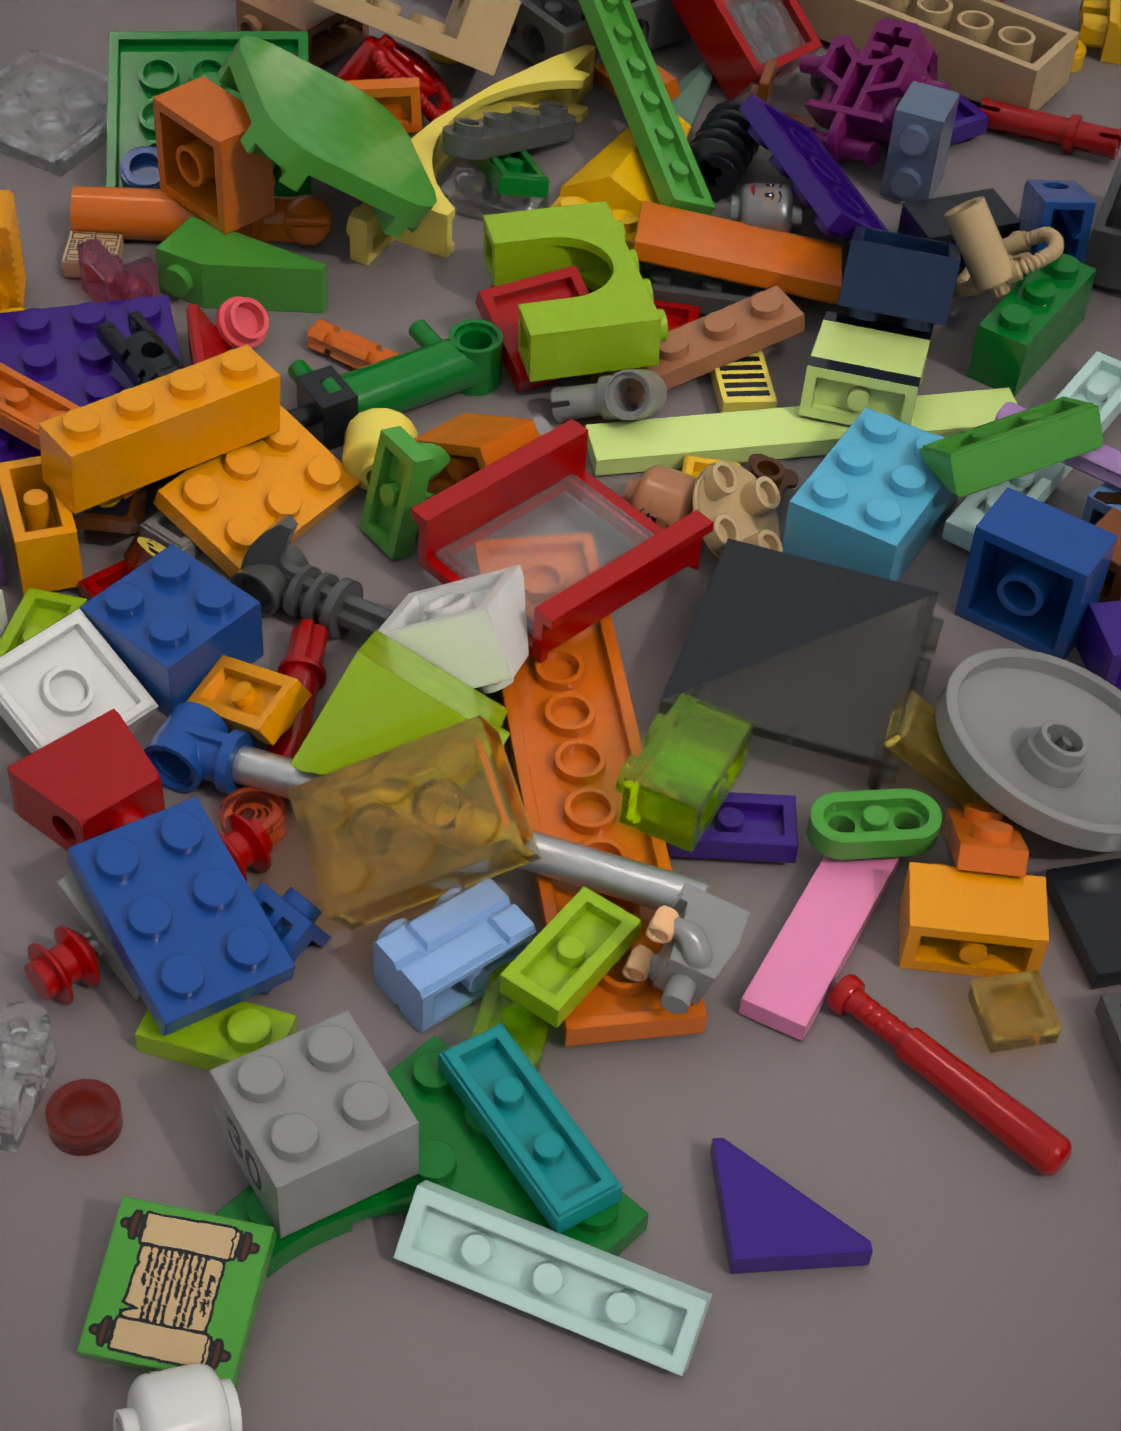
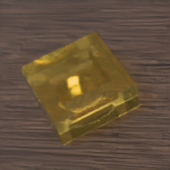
M1038 970L973 979L971 981L967 998L990 1053L1057 1043L1062 1024Z

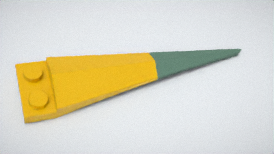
M705 59L678 82L680 96L671 100L687 140L714 79V75ZM630 128L625 129L560 188V196L550 207L607 201L615 221L621 220L623 222L626 244L629 249H633L642 200L660 203Z

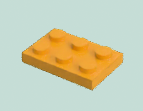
M280 405L279 432L190 467L159 489L153 504L232 578L241 569L244 556L249 547L276 519L291 514L298 523L290 541L292 543L354 496L361 481L347 474L343 464Z

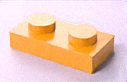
M222 655L186 702L199 703L210 708L221 717L229 730L239 729L250 732L256 740L274 746L280 736L294 724L297 714L312 694L296 678Z

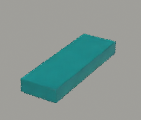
M502 1023L439 1053L438 1069L553 1231L562 1233L621 1201L623 1189L621 1183Z

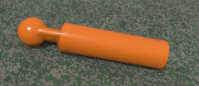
M73 186L71 192L70 221L72 231L123 234V240L164 241L189 217L192 216L203 220L164 191L157 188ZM310 194L298 195L296 197L274 196V213L241 227L234 232L264 242H293L303 246H313L324 241L332 229V212L327 203L318 196Z

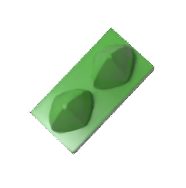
M401 426L382 429L380 432L359 526L392 560L411 556L416 534L419 531V524L411 518V508L436 495L427 492L428 484L443 471L451 460L449 454L442 447L432 443H418Z

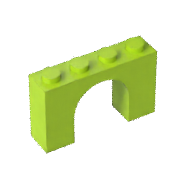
M607 201L483 215V258L493 287L576 265L586 287L594 290L592 293L578 297L518 304V352L530 382L659 365L660 343L666 342L668 339L666 314L663 309L656 308L651 282L648 278H642L637 252L635 249L628 248L623 222L621 220L615 221Z

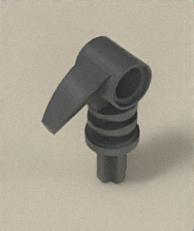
M291 514L276 519L249 547L244 556L241 569L231 578V583L261 602V617L263 618L272 616L283 605L286 614L294 618L313 619L315 624L325 625L328 635L333 638H341L349 630L369 638L375 630L382 626L393 611L363 599V587L360 582L349 577L339 580L336 575L329 572L322 573L319 568L309 565L302 551L290 542L298 523Z

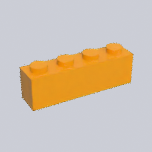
M244 345L40 422L38 425L43 481L76 514L280 431L281 375L249 345Z

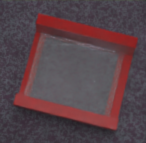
M574 419L565 422L411 508V518L419 524L418 565L442 584L520 564L524 575L529 655L539 663L547 660L548 652L685 567L688 566L698 570L702 538L713 532L714 526L712 520L698 510H695L663 529L586 472L588 430Z

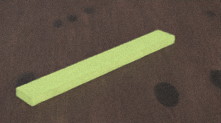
M1010 388L918 395L911 426L946 438L995 421L999 409L1006 402H1013L1015 404L1017 402ZM800 406L586 424L585 428L588 430L587 450L595 476L646 472L649 467L654 465L679 469L683 467L685 455L737 463L748 462L749 456L752 454H763L776 460L827 455L851 425L798 415Z

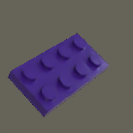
M754 94L747 98L739 109L751 124L747 130L749 135L759 145L771 151L772 156L769 158V162L779 173L794 182L791 188L792 193L805 206L814 209L817 215L813 221L824 234L833 240L842 236L850 246L856 225L889 231L811 129Z

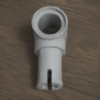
M625 369L616 372L614 375L601 376L598 379V383L552 388L551 403L570 402L569 406L552 408V411L558 423L571 419L602 416L606 421L647 419L657 415L663 409L667 401V388L664 380L652 370ZM634 379L640 381L646 392L645 401L638 410L628 403L626 397L627 387Z

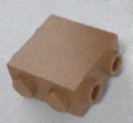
M236 0L237 31H308L309 63L317 67L348 51L369 36V25L308 0Z

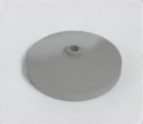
M1015 648L992 649L976 653L962 661L952 672L938 697L935 719L943 748L963 779L1000 813L1042 837L1078 849L1120 852L1121 691L1098 675L1072 662L1031 650Z

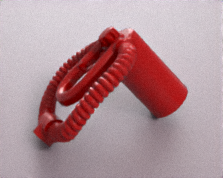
M383 34L380 38L371 35L367 36L335 74L336 77L344 81L419 77L421 113L430 123L454 108L448 89L434 67H431V64L427 63L428 61L423 56H419V53H415L411 48L395 41L388 34ZM434 95L436 96L438 103L436 107L428 100L427 97H433Z

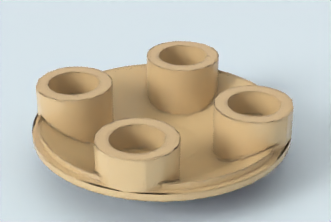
M724 460L705 467L695 481L692 504L693 512L698 510L714 522L713 532L703 537L713 554L720 559L728 538L783 552L779 520L776 508L780 504V492L776 484L766 476L756 478L742 466Z

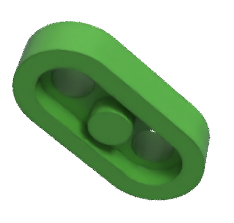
M898 788L832 792L819 797L813 803L807 826V837L811 845L818 852L837 860L917 856L928 852L936 844L942 823V811L933 798L915 789Z

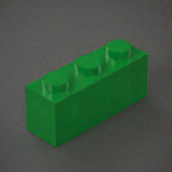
M1062 254L1051 264L1025 275L1023 280H1020L978 325L966 377L994 389L1010 388L1015 397L1084 320L1097 269L1079 262L1071 255Z

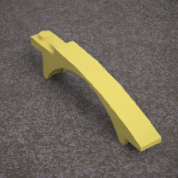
M586 44L569 50L492 84L436 118L412 137L413 146L435 190L437 202L414 233L409 229H405L399 238L383 233L371 205L363 202L359 207H355L350 213L346 225V233L350 237V259L368 266L393 240L447 259L454 252L455 243L452 241V221L455 218V208L442 193L437 180L443 170L456 157L440 150L443 127L454 124L455 118H471L476 120L483 118L485 112L510 113L512 112V107L515 106L539 108L541 101H554L567 105V113L574 115L576 122H582L588 116V107L578 103L593 88L595 46Z

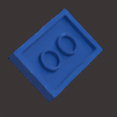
M197 797L68 848L67 862L163 1037L293 978L295 964Z

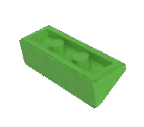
M1061 397L923 445V448L919 449L920 457L952 494L957 497H964L1100 448L1103 445V433L1099 406L1090 402Z

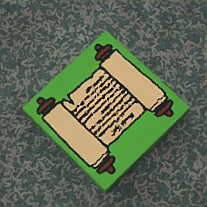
M123 1196L76 1352L82 1358L147 1372L202 1363L213 1368L219 1379H230L236 1389L277 1237L275 1228Z

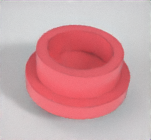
M232 297L223 302L216 312L215 322L218 333L232 348L236 349L249 345L254 349L265 339L269 327V318L265 308L257 300L249 297Z

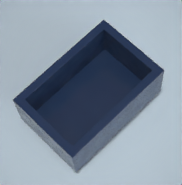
M856 225L850 243L838 305L849 307L847 315L861 320L879 321L880 314L901 317V326L913 330L932 332L934 324L946 326L961 262L957 244Z

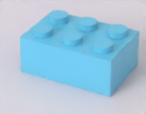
M865 408L789 501L782 543L783 552L898 582L958 500V497L945 487L920 457L919 449L923 448V445L943 439L944 437L931 434L896 420L888 414Z

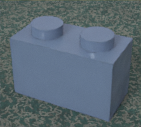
M912 81L895 109L880 195L904 202L932 199L944 177L960 93Z

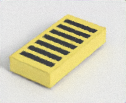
M762 350L709 372L720 413L777 407V398Z

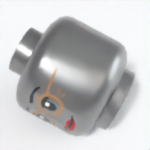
M746 183L741 188L739 195H732L730 220L779 232L801 234L803 203L793 202V194L788 185Z

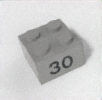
M348 1010L209 1070L215 1123L280 1238L419 1174V1122Z

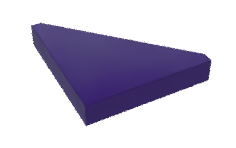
M712 1138L710 1156L730 1274L869 1265L873 1253L870 1240L726 1139Z

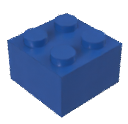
M1007 487L975 527L954 615L1032 651L1065 660L1077 644L1088 604L1098 603L1118 535Z
M171 544L80 606V610L158 704L157 710L167 717L179 703L188 700L222 655L253 664L264 655L261 602L174 544Z

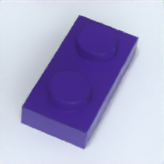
M665 789L663 799V833L668 854L674 857L795 863L798 851L796 796Z

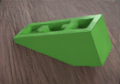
M192 216L189 217L156 247L160 292L192 304H197L200 307L218 309L229 298L240 296L257 300L266 311L323 313L328 308L327 264L234 231L225 235L204 220Z

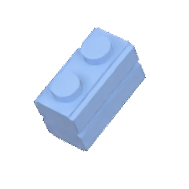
M490 877L485 878L468 889L458 886L448 890L439 898L433 909L412 921L402 918L390 923L380 933L377 941L373 942V977L376 985L394 1005L397 1004L399 1006L400 1012L417 1032L423 1033L498 988L500 974L537 936V931L534 923L516 904H510L509 897Z

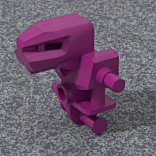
M885 17L876 22L863 50L858 49L850 36L838 35L833 39L826 55L820 57L804 54L799 63L800 71L805 74L815 75L818 79L828 82L820 100L808 98L804 107L819 126L829 129V132L826 133L808 126L835 161L844 163L853 159L862 161L868 166H875L881 156V145L876 141L890 142L895 109L912 81L950 90L948 83L937 81L939 55L920 26L916 23Z

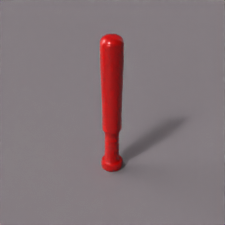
M848 974L835 985L827 1000L828 1007L834 1013L842 1016L848 1013L854 1016L855 1020L863 1023V1026L872 1030V1033L876 1036L881 1037L883 1042L890 1044V1047L896 1050L895 1056L934 1086L1042 1175L1051 1176L1058 1173L1064 1167L1072 1154V1145L1070 1140L1061 1132L955 1056L919 1027L909 1028L905 1022L899 1020L896 1015L890 1013L887 1008L881 1006L878 1001L865 993V984L856 975Z

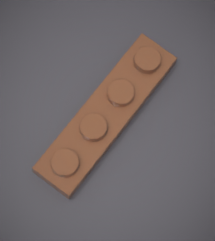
M776 285L669 331L667 341L660 343L659 365L633 369L652 370L659 374L664 380L667 390H670L709 373L715 368L723 367L805 331L804 313ZM622 370L590 374L591 383H598V379L601 376L614 375ZM634 379L629 383L626 390L627 401L631 406L644 401L646 395L644 386L640 381Z

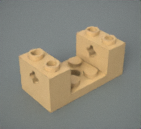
M308 0L492 76L495 75L522 2L519 0H453L445 23H441L416 12H412L410 20L400 17L402 6L388 0Z

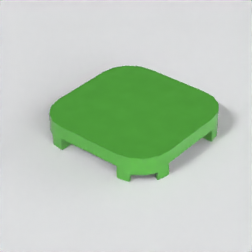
M244 36L238 41L217 72L218 83L241 95L251 121V125L240 139L247 153H257L277 163L282 172L279 182L296 192L309 175L371 205L384 234L399 238L405 229H409L414 233L437 202V198L408 133L395 116L377 100L357 87L268 41L252 36Z

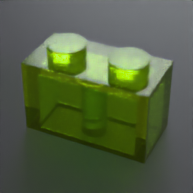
M681 693L667 715L659 713L654 718L645 739V748L640 756L630 755L620 770L616 782V792L622 794L619 822L692 853L746 767L754 722Z

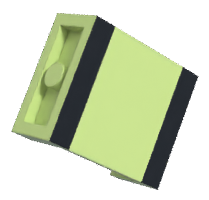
M826 311L807 365L798 415L852 425L865 408H869L879 413L888 414L896 420L911 425L919 385L923 379L932 332L913 330L887 322L861 320L846 314Z

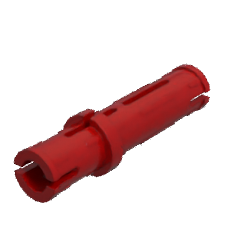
M984 97L981 102L983 108H979L989 116L987 129L1061 146L1063 148L1062 152L1072 154L1074 150L1115 160L1118 155L1116 150L1120 149L1121 146L1120 128L1115 129L1085 122L1081 115L1072 114L1068 118L991 100L987 97Z

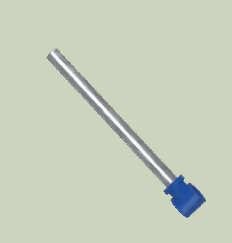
M179 703L144 749V752L159 773L162 786L174 792L184 794L194 792L203 780L214 783L215 788L219 792L228 795H236L244 786H248L582 888L585 886L592 891L655 910L663 905L671 907L685 883L712 894V883L373 782L302 772L290 765L293 760L292 758L258 749L252 733L239 729L229 732L227 725L218 714L199 703Z

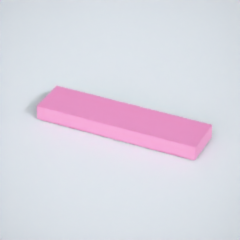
M824 856L742 996L739 1014L803 1042L904 857L837 860Z

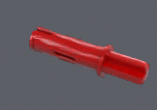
M302 619L300 625L292 629L286 659L281 661L277 667L278 673L298 679L312 694L297 714V718L291 728L280 736L274 746L270 744L267 746L268 752L294 759L311 730L317 694L319 690L323 689L327 680V672L323 667L328 641V630L325 625L315 624L313 619Z

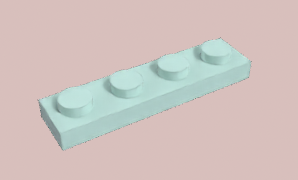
M428 1180L423 1181L416 1187L393 1257L680 1376L688 1369L713 1295Z

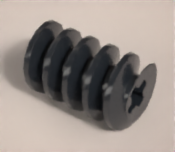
M726 100L716 104L708 113L700 129L696 132L695 137L689 143L712 201L725 199L735 191L737 184L740 182L742 175L746 172L748 165L760 146L747 131L751 124L739 109L744 103L740 100Z

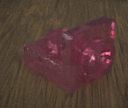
M97 238L77 244L82 289L95 303L134 299L140 296H159L156 263L149 256L124 264L118 255H112Z

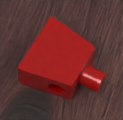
M115 709L108 711L7 767L15 812L66 851L72 846L165 809L162 781L159 773Z

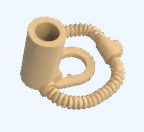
M983 196L961 203L944 215L966 265L960 276L956 279L953 293L954 298L978 297L988 292H991L993 298H1000L1011 290L1008 283L1012 284L1023 280L1024 274L1028 275L1029 272L1033 273L1034 270H1039V268L1051 264L1064 251V241L1061 233L1049 226L1028 232L1014 231L1008 237L1002 239ZM1042 243H1047L1048 247L1034 255L1026 252L1031 250V247Z

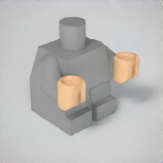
M685 883L671 907L663 905L656 910L645 933L653 942L664 944L659 954H655L646 946H636L626 960L622 970L623 976L634 982H642L650 978L654 981L653 986L664 990L660 1002L667 1011L675 1014L686 1013L691 1003L697 1005L738 948L750 911Z

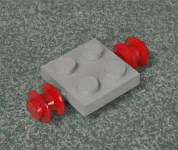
M235 813L229 815L225 821L227 833L221 835L218 832L247 882L245 869L248 867L259 873H265L271 868L269 853L273 851V844L269 834L257 820L253 818L246 820L241 815ZM71 872L56 882L53 893L84 934L64 926H58L54 929L56 945L49 950L37 943L30 944L27 948L30 962L24 966L25 974L30 984L44 1000L49 1001L55 998L60 1003L69 1005L74 1000L73 984L80 980L92 988L99 985V958L103 957L135 1001H139L142 998L78 880L74 873Z

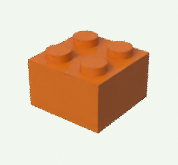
M204 76L152 97L160 189L225 235L275 212L273 161L257 153L248 154L240 139L251 125V121L241 100Z

